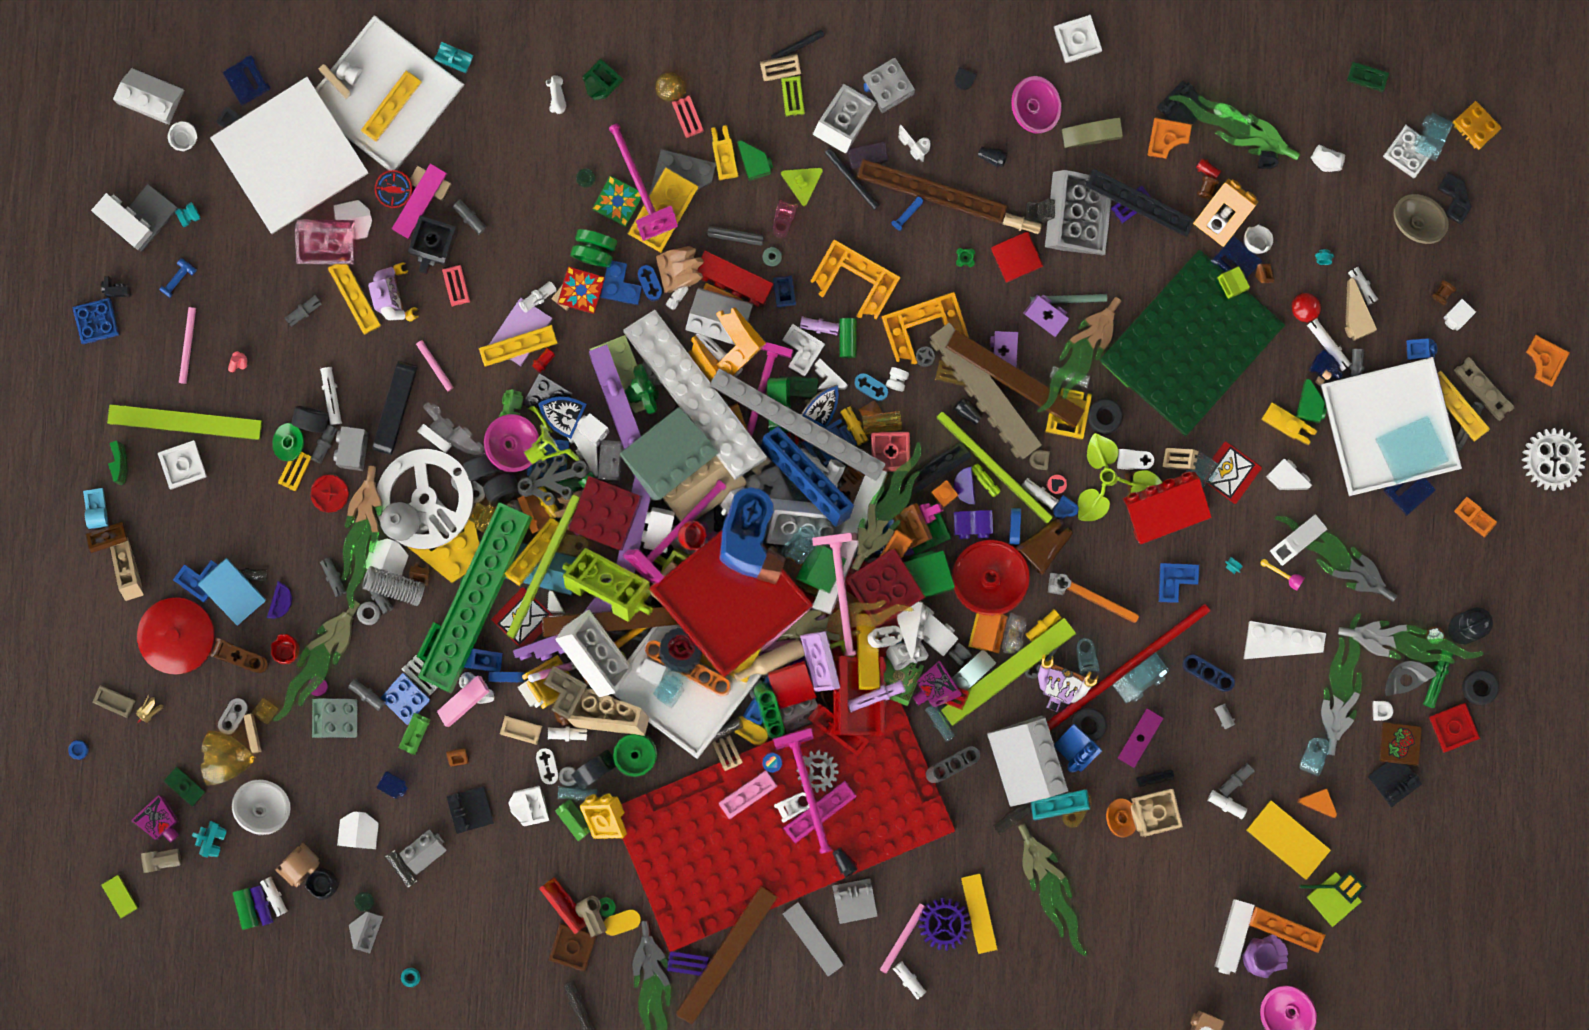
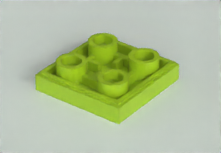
M1335 872L1321 885H1335L1341 877ZM1316 888L1306 897L1331 927L1336 925L1362 902L1357 897L1350 904L1336 889Z

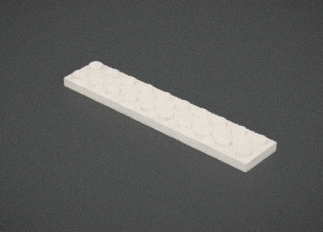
M653 310L624 329L623 333L682 411L712 443L718 452L716 456L735 480L766 460L767 456L716 389L710 386L709 380L656 310Z

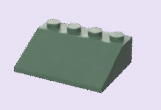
M678 407L619 454L652 500H660L716 456L718 452L704 433Z

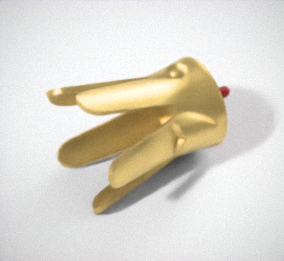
M148 695L143 706L137 710L136 714L140 718L138 723L141 720L148 723L153 715L163 709V705H159L150 711L155 704V698L152 697L146 704L149 698Z

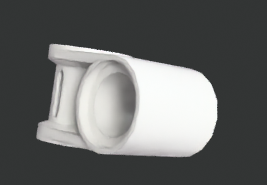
M1118 449L1117 469L1147 470L1154 463V457L1150 452ZM1144 456H1147V459L1151 461L1146 466L1143 465V462H1140V459H1143Z
M804 792L774 805L775 808H778L783 818L782 822L797 816L809 808V804L806 807H802L798 803L799 797L806 796Z

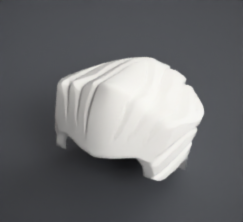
M1318 145L1311 159L1322 171L1333 172L1342 170L1345 154Z

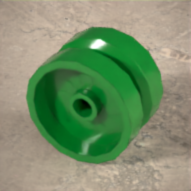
M578 229L575 240L582 245H574L570 256L591 265L611 267L613 257L607 252L615 251L618 241L601 233Z
M628 734L618 741L614 748L613 758L615 765L622 773L627 776L637 777L644 775L653 768L657 761L658 750L655 742L646 734ZM636 751L639 754V756L636 759L633 758L634 755L632 754V752Z

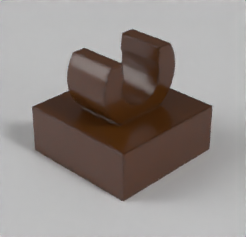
M416 562L414 566L410 567L409 578L417 582H423L425 586H428L430 577L429 564H426L425 568H420L419 562Z

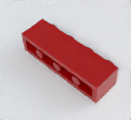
M704 251L701 257L704 263L697 269L703 276L700 280L704 282L709 280L715 283L714 286L721 290L726 288L732 291V295L740 299L742 297L749 299L748 303H752L753 306L759 307L761 305L764 307L774 287L773 283Z

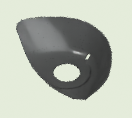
M1405 661L1400 663L1392 670L1388 677L1385 694L1390 696L1409 692L1427 680L1436 677V673L1428 666L1419 662ZM1404 674L1412 677V684L1406 687L1401 684L1400 678Z

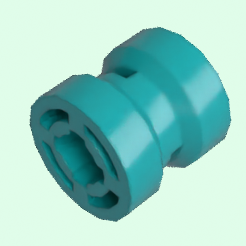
M193 202L187 204L186 209L179 208L175 210L183 227L188 226L192 222L191 220L196 222L201 219Z

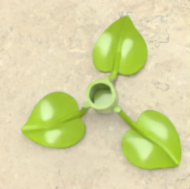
M535 406L529 407L528 409L535 412L543 422V425H540L541 436L532 444V447L524 452L531 464L533 465L540 459L544 461L547 458L564 453L579 461L580 458L570 448L559 451L556 442L549 434V431L552 433V429L545 421L541 412ZM550 444L557 452L544 455L547 453L544 447Z
M1095 433L1088 445L1087 459L1089 464L1095 469L1105 466L1100 474V479L1103 482L1100 494L1095 489H1088L1081 493L1077 504L1078 519L1081 521H1095L1107 514L1110 508V501L1103 497L1107 485L1112 486L1117 481L1132 485V493L1140 492L1148 486H1156L1163 482L1154 473L1146 470L1136 472L1133 476V482L1117 477V474L1112 469H1109L1108 464H1113L1117 460L1119 455L1118 447L1110 439Z

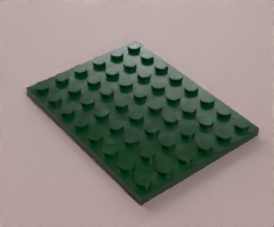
M1200 249L1100 359L1107 368L1185 437L1285 326L1284 323L1247 291L1228 299L1218 280V277L1225 273V271Z

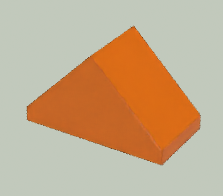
M1322 789L1298 799V803L1336 818L1337 813L1327 789Z

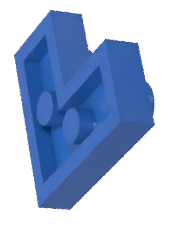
M612 261L611 267L606 269L601 298L639 305L642 286L624 282L627 269L626 263Z
M211 560L200 575L188 566L183 565L173 581L205 603L209 596L198 585V582L217 567L218 564Z
M1160 563L1158 602L1178 603L1179 584L1198 585L1199 565Z

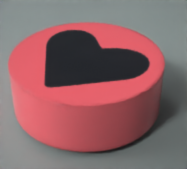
M1053 475L1047 482V488L1053 494H1061L1067 486L1065 478L1061 475Z

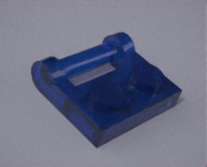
M252 55L222 72L241 106L271 89L257 69ZM247 66L259 86L256 90H254L243 71Z
M1235 236L1230 239L1211 261L1214 265L1217 264L1222 270L1228 272L1232 268L1221 259L1225 255L1245 272L1243 274L1245 279L1262 262Z
M1426 478L1418 479L1399 497L1395 492L1405 483L1386 487L1383 491L1407 516L1436 489Z

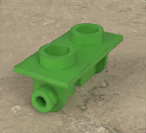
M513 389L506 390L502 398V404H504L503 412L500 413L499 417L509 414L520 416V413L514 412V409H521L522 392L514 391Z
M414 713L398 748L415 755L431 719Z
M571 799L555 810L577 841L590 833L584 816Z

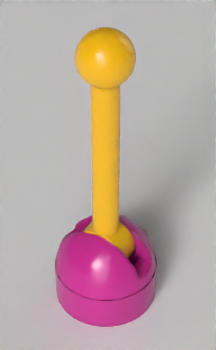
M1266 559L1261 560L1263 567L1267 566L1289 579V585L1296 591L1305 579L1299 574L1290 576L1269 564Z

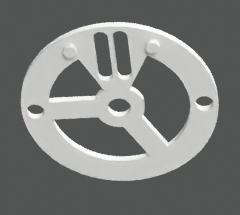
M432 449L414 450L398 457L382 474L377 491L383 506L377 507L376 512L380 521L383 510L390 505L391 491L397 478L404 471L414 466L417 489L413 492L412 502L409 505L416 512H426L429 534H413L408 540L396 541L411 548L431 549L448 543L463 530L473 509V486L468 479L464 467L450 455ZM426 464L442 467L455 480L459 493L456 512L437 504V494L429 487ZM461 468V475L455 476L454 470ZM422 494L429 495V502L427 504L420 503L419 498ZM439 509H443L456 526L457 531L455 533H452L438 515ZM432 515H435L448 531L449 537L447 539L441 535L431 522L430 517Z

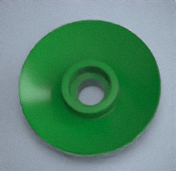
M291 423L281 425L274 434L273 450L275 455L282 461L295 460L302 452L304 436L300 428L293 426Z

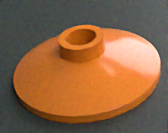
M1126 799L1114 800L1107 809L1108 826L1119 837H1128L1136 830L1131 812L1132 803Z

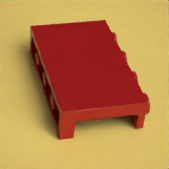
M1195 471L1185 472L1177 478L1167 479L1156 486H1148L1145 490L1132 492L1123 498L1134 528V536L1140 545L1212 518L1200 478Z
M833 657L840 688L834 690V735H884L887 727L886 720H884V712L886 711L885 700L878 701L853 712H850L848 708V700L875 691L859 689L858 657ZM878 657L880 686H886L884 681L886 663L884 662V657Z

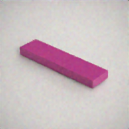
M430 163L392 230L407 239L410 238L416 228L419 215L423 216L448 173Z
M845 781L816 803L822 823L856 797ZM810 808L784 827V830L794 843H797L815 829Z

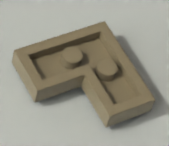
M555 666L552 667L543 683L560 693L551 710L569 719L587 684Z

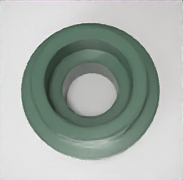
M770 247L764 251L763 261L766 265L774 267L781 262L782 255L777 248ZM769 254H775L776 258L774 260H770L768 258Z

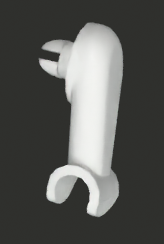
M556 75L546 81V85L550 86L552 97L549 109L552 113L562 114L566 110V102L561 88L563 79Z

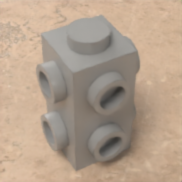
M429 829L399 854L406 865L417 875L446 852L442 845L445 841L438 833L434 835Z

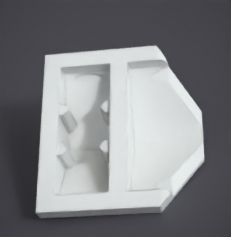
M356 200L334 205L336 224L342 243L368 236L372 218L370 210L363 203Z
M388 538L372 543L364 568L368 569L369 566L385 570V572L388 571V573L401 575L402 577L409 555L399 542Z
M540 786L513 793L509 801L510 810L523 826L549 821L545 798Z
M350 813L340 819L337 845L376 849L379 823L367 813Z

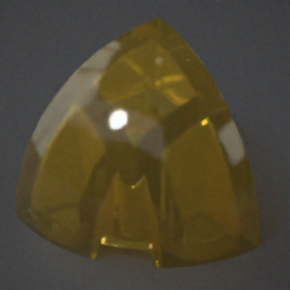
M208 731L204 738L201 751L205 753L204 763L201 764V771L206 785L223 783L238 776L255 760L254 756L244 745L226 734Z

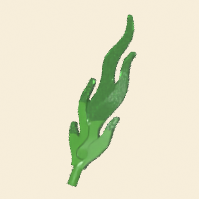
M1199 96L1198 99L1203 105L1218 110L1222 114L1216 115L1203 110L1188 97H1169L1170 100L1185 104L1201 122L1217 125L1227 130L1234 137H1230L1224 132L1216 131V134L1226 142L1236 146L1260 147L1249 149L1248 152L1251 154L1260 155L1261 150L1273 151L1280 155L1285 154L1295 160L1299 158L1300 153L1288 148V145L1270 123L1255 117L1251 113L1247 114V117L1252 123L1259 126L1262 131L1251 126L1243 115L1230 105L1208 101L1204 97Z

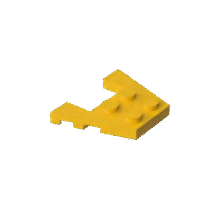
M471 512L470 518L464 527L465 531L448 543L439 546L433 551H430V549L408 548L447 580L454 583L466 574L480 544L473 513Z

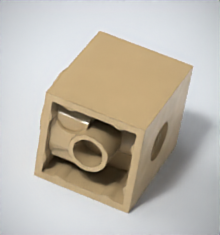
M1173 789L1131 798V812L1135 827L1140 832V836H1148L1182 827Z

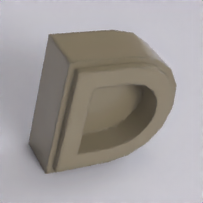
M1034 451L1029 458L1031 466L1037 470L1047 471L1050 451Z

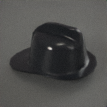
M1478 607L1465 611L1450 621L1448 627L1449 636L1454 642L1463 645L1481 639L1489 634L1492 629V616L1487 610Z

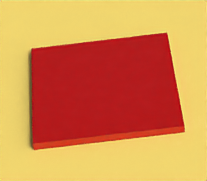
M720 531L700 549L696 550L666 574L659 583L651 586L649 590L723 678H725L813 607V604L783 568L776 584L743 575L726 566L719 558L722 531Z

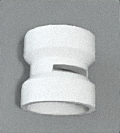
M344 60L337 70L336 77L341 80L345 79L354 86L361 75L362 69L357 66L353 67Z
M891 367V376L887 380L886 387L903 392L905 388L904 382L908 379L909 373Z

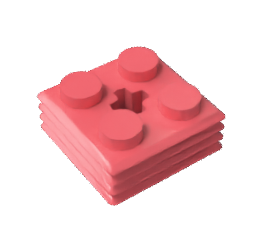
M879 432L871 434L872 456L886 464L883 471H910L909 432ZM889 447L896 451L893 457H889V454L885 453Z

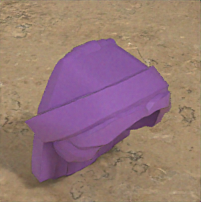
M1273 934L1264 939L1253 938L1246 951L1242 954L1243 963L1248 972L1259 977L1268 978L1274 971L1287 969L1288 951L1281 939Z

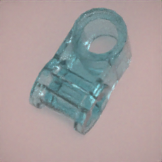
M808 526L801 527L792 539L785 544L782 555L792 558L799 565L802 564L816 547L813 545V538H815L813 529Z
M1088 638L1079 639L1076 643L1079 674L1083 676L1084 673L1089 672L1099 673V664L1093 642ZM1084 641L1090 645V649L1087 652L1080 650V644Z
M1324 738L1310 740L1299 768L1319 776L1329 751V742ZM1316 743H1319V746L1322 747L1321 750H1318Z

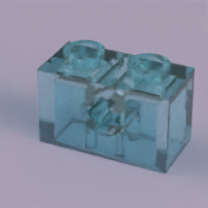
M673 674L671 677L665 675L653 695L672 709L685 689L679 678Z

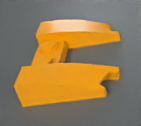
M833 240L812 277L811 283L817 282L822 290L819 295L824 297L840 268L843 266L874 284L856 317L862 318L863 314L874 315V319H877L901 277L842 243Z
M954 292L881 316L896 362L903 358L910 359L911 364H917L906 328L939 317L942 318L944 326L950 322L955 330L969 338Z
M736 307L732 308L729 314H724L723 310L716 313L725 330L736 344L720 362L717 361L696 335L691 339V342L694 344L692 351H688V354L710 383L719 368L734 376L766 345L765 341Z

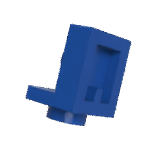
M1429 338L1407 340L1408 360L1431 357L1435 359L1437 344L1434 343V340Z

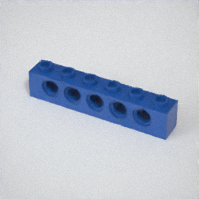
M779 427L764 435L760 449L835 527L851 517L854 505Z

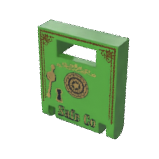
M886 656L884 661L886 663L884 681L890 685L901 680L905 688V692H902L901 695L897 694L889 698L908 706L924 665H920L917 669V663L912 662L901 670H895L888 656Z

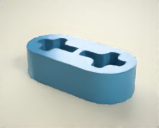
M865 373L859 374L855 378V387L860 392L876 401L886 399L888 389L884 384ZM866 378V383L871 385L870 388L865 385L860 387L858 380ZM874 387L878 390L880 387L883 388L885 395L876 397V392L872 388Z

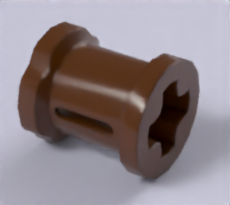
M1203 176V183L1200 191L1197 192V196L1212 200L1215 186L1218 185L1219 181Z
M1442 280V285L1432 295V298L1445 306L1450 295L1453 292L1455 293L1457 289L1447 281Z

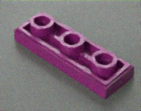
M1146 709L1117 759L1135 768L1163 718ZM1138 735L1143 736L1142 742L1137 740Z

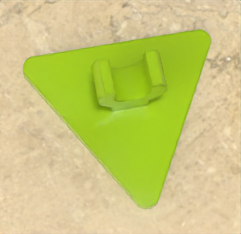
M822 168L782 171L781 175L802 206H806L823 170Z

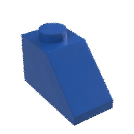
M472 649L464 668L500 672L503 653Z

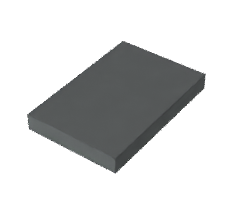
M148 184L129 206L136 213L134 217L139 221L141 219L146 221L150 225L149 230L153 232L138 249L139 251L143 252L173 216L175 210L178 209Z

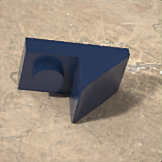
M792 275L773 278L777 308L796 305Z

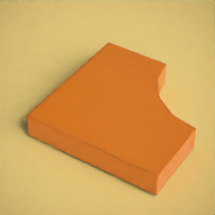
M1154 118L1147 156L1166 159L1168 153L1175 146L1189 144L1192 124Z
M1535 335L1526 351L1536 364L1534 378L1552 387L1570 352Z

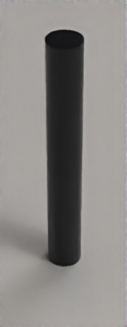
M819 30L771 55V58L786 57L824 37V33L822 30Z

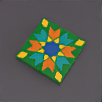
M609 176L592 210L627 227L642 198L637 189Z

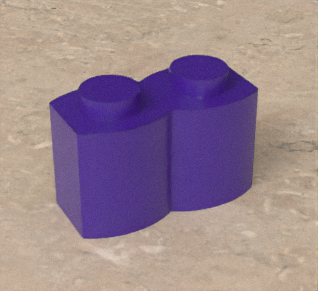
M992 510L954 512L955 536H959V539H970V535H978V538H989V534H993Z

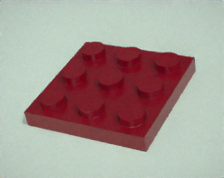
M588 476L569 531L622 551L643 496Z
M893 548L846 578V581L876 628L926 598L896 548Z

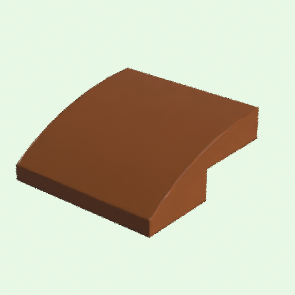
M917 503L888 516L894 520L891 528L894 533L896 530H899L913 539L907 551L933 538Z

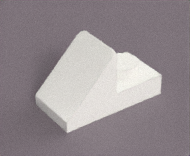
M821 359L815 363L817 368L815 372L820 377L827 378L818 388V391H823L834 385H838V390H845L848 387Z

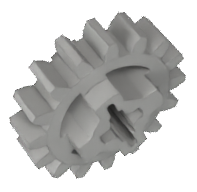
M817 750L816 755L809 752L810 757L803 756V759L805 760V766L807 765L810 768V774L808 775L810 783L814 779H820L823 782L820 785L811 783V787L815 788L816 793H818L819 788L826 791V785L832 787L830 782L837 781L833 777L834 774L839 773V771L834 770L837 763L832 764L833 757L828 759L827 752L823 756L820 755L819 750ZM819 758L824 761L821 764H815L812 759ZM811 764L816 768L822 767L821 773L824 779L819 775H813L814 770ZM828 766L831 769L829 778L825 775V770Z

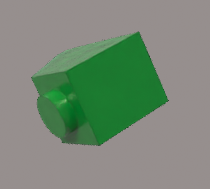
M738 141V147L749 181L770 175V169L773 168L770 157L766 158L764 152L743 141Z
M1306 379L1303 384L1296 417L1319 423L1321 419L1325 418L1327 408H1324L1325 402L1312 381Z

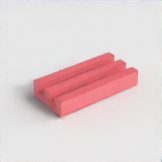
M690 95L684 99H679V101L672 102L686 138L704 132ZM686 102H688L698 126L697 130H695L685 106ZM678 105L682 106L691 129L690 133L686 129Z
M461 265L442 269L451 306L469 303L470 299ZM455 270H458L465 299L461 298ZM447 272H451L457 301H454Z

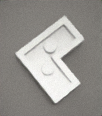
M792 324L783 338L785 343L798 350L789 368L805 377L825 344Z

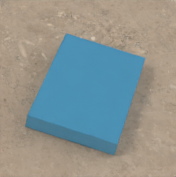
M228 558L224 559L198 582V585L237 626L266 601V598Z

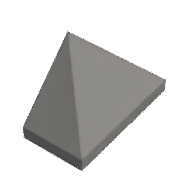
M365 912L349 924L354 949L367 953L371 952L383 916Z

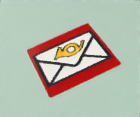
M1225 441L1199 478L1236 504L1262 467Z
M524 587L491 619L506 635L527 592ZM534 598L516 638L510 639L520 648L530 645L543 632L542 617L553 615Z

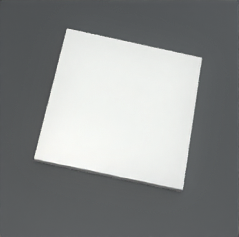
M374 15L331 69L332 73L336 76L337 70L344 60L349 62L351 66H357L362 69L361 75L354 86L345 79H339L349 89L351 95L345 99L326 78L321 81L315 90L345 137L390 171L397 170L463 88L464 84ZM407 70L421 80L422 83L379 140L375 142L361 132V129Z
M308 77L210 137L271 234L369 174Z
M1433 357L1321 384L1349 496L1462 469Z
M681 626L653 627L627 660L633 669L613 695L620 701L641 708L650 717L649 723L698 759L762 674L751 675L747 683L741 680L737 681L736 678L727 675L725 678L731 685V691L728 695L722 697L668 669L661 687H658L638 677L639 673L636 672L641 661L644 662L645 658L653 661L647 656L645 646L653 640L661 643L666 633L672 629L681 628ZM652 646L649 653L656 655L659 652V647ZM699 663V664H701L702 666H704V667H706V668L712 670L713 672H715V673L721 675V674L718 672V670L713 669V668H711V667H709V666H706V665H704V664H702V663ZM703 673L700 676L701 682H708L710 680L708 673ZM720 682L717 685V690L720 692L727 689L725 682Z

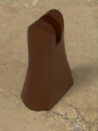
M1059 517L1016 547L1026 561L1030 560L1029 564L1041 575L1047 571L1057 554L1073 534L1069 527L1063 530L1059 536L1055 533L1064 523Z

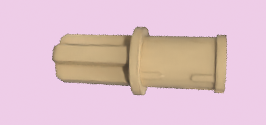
M1008 213L1005 214L1003 225L1015 227L1019 231L1022 229L1039 234L1042 226L1041 223L1027 220L1024 216L1017 217Z

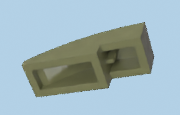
M1120 118L1096 121L1062 129L1064 148L1099 144L1104 141L1122 139L1123 137Z

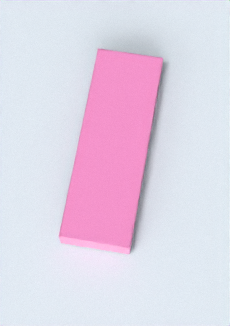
M476 676L437 711L446 727H450L490 692L482 677Z
M764 771L718 804L727 817L731 819L776 788L777 785L769 773Z

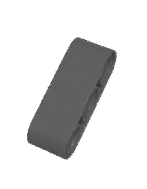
M970 746L934 764L926 771L928 781L938 783L975 764L980 759V752L976 747ZM967 752L971 755V761L966 756ZM951 761H953V762L955 763V765H956V768H955V769L952 768V766H951ZM935 769L940 772V777L936 776Z

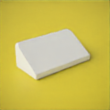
M550 591L548 610L551 613H565L556 594Z

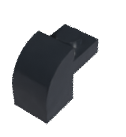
M607 749L581 766L571 776L580 789L584 790L617 766L612 754Z

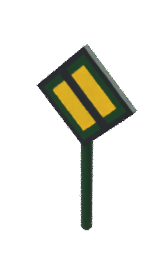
M1349 869L1335 885L1300 884L1299 888L1336 889L1352 904L1367 886Z

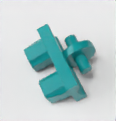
M441 42L434 60L466 73L474 56Z
M210 821L207 831L206 828L201 827L199 833L193 832L192 834L193 837L197 838L195 845L201 846L199 854L203 857L219 856L221 847L212 843L214 837L223 840L227 830L218 826L219 824Z

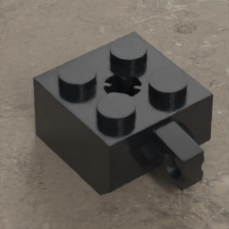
M419 215L408 253L418 257V261L421 262L420 273L427 274L430 265L435 266V263L447 266L458 232L455 226ZM435 237L437 242L431 245L429 240H433V238Z

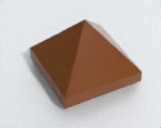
M1271 264L1257 265L1255 277L1261 283L1274 282Z
M875 400L858 409L868 426L885 417Z
M456 748L446 752L450 767L469 763L466 750L463 748Z

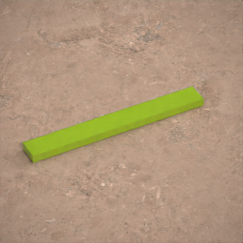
M109 405L107 424L255 440H260L262 429L261 420L120 405Z
M944 412L937 416L936 419L1046 524L1052 520V516Z
M572 495L507 632V636L510 638H516L575 514L580 500L575 495Z
M1063 618L967 691L970 694L963 710L947 705L941 711L951 725L954 726L1041 661L1044 654L1046 657L1076 635L1075 631L1066 619ZM955 699L954 701H952V702H955V703H958V704L961 703V701L956 700V699Z

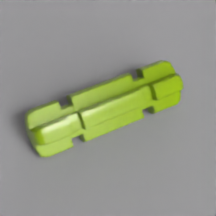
M975 464L972 467L973 475L977 476L978 481L986 490H989L988 492L992 497L997 496L1000 493V489L997 485H994V482L987 473L982 471V467L979 464Z

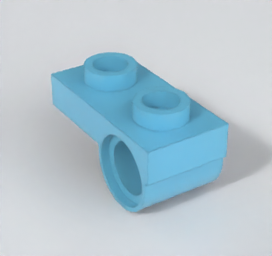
M104 489L83 491L86 507L85 521L88 529L108 527Z

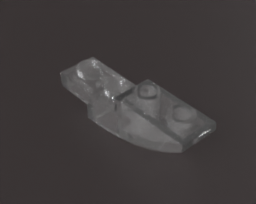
M427 402L423 406L435 420L430 427L441 438L467 454L476 457L484 455L483 451L485 448L479 441L475 443L470 438L473 434L466 426L462 429L459 425L453 430L454 424L448 418L444 420L440 416L442 411L435 403L431 405Z

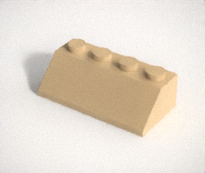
M714 456L666 494L663 500L670 510L675 512V516L681 522L716 486V482L718 480L722 481L727 488L724 491L721 490L693 520L695 521L720 504L730 491L747 485V482L743 476L735 480L719 458Z

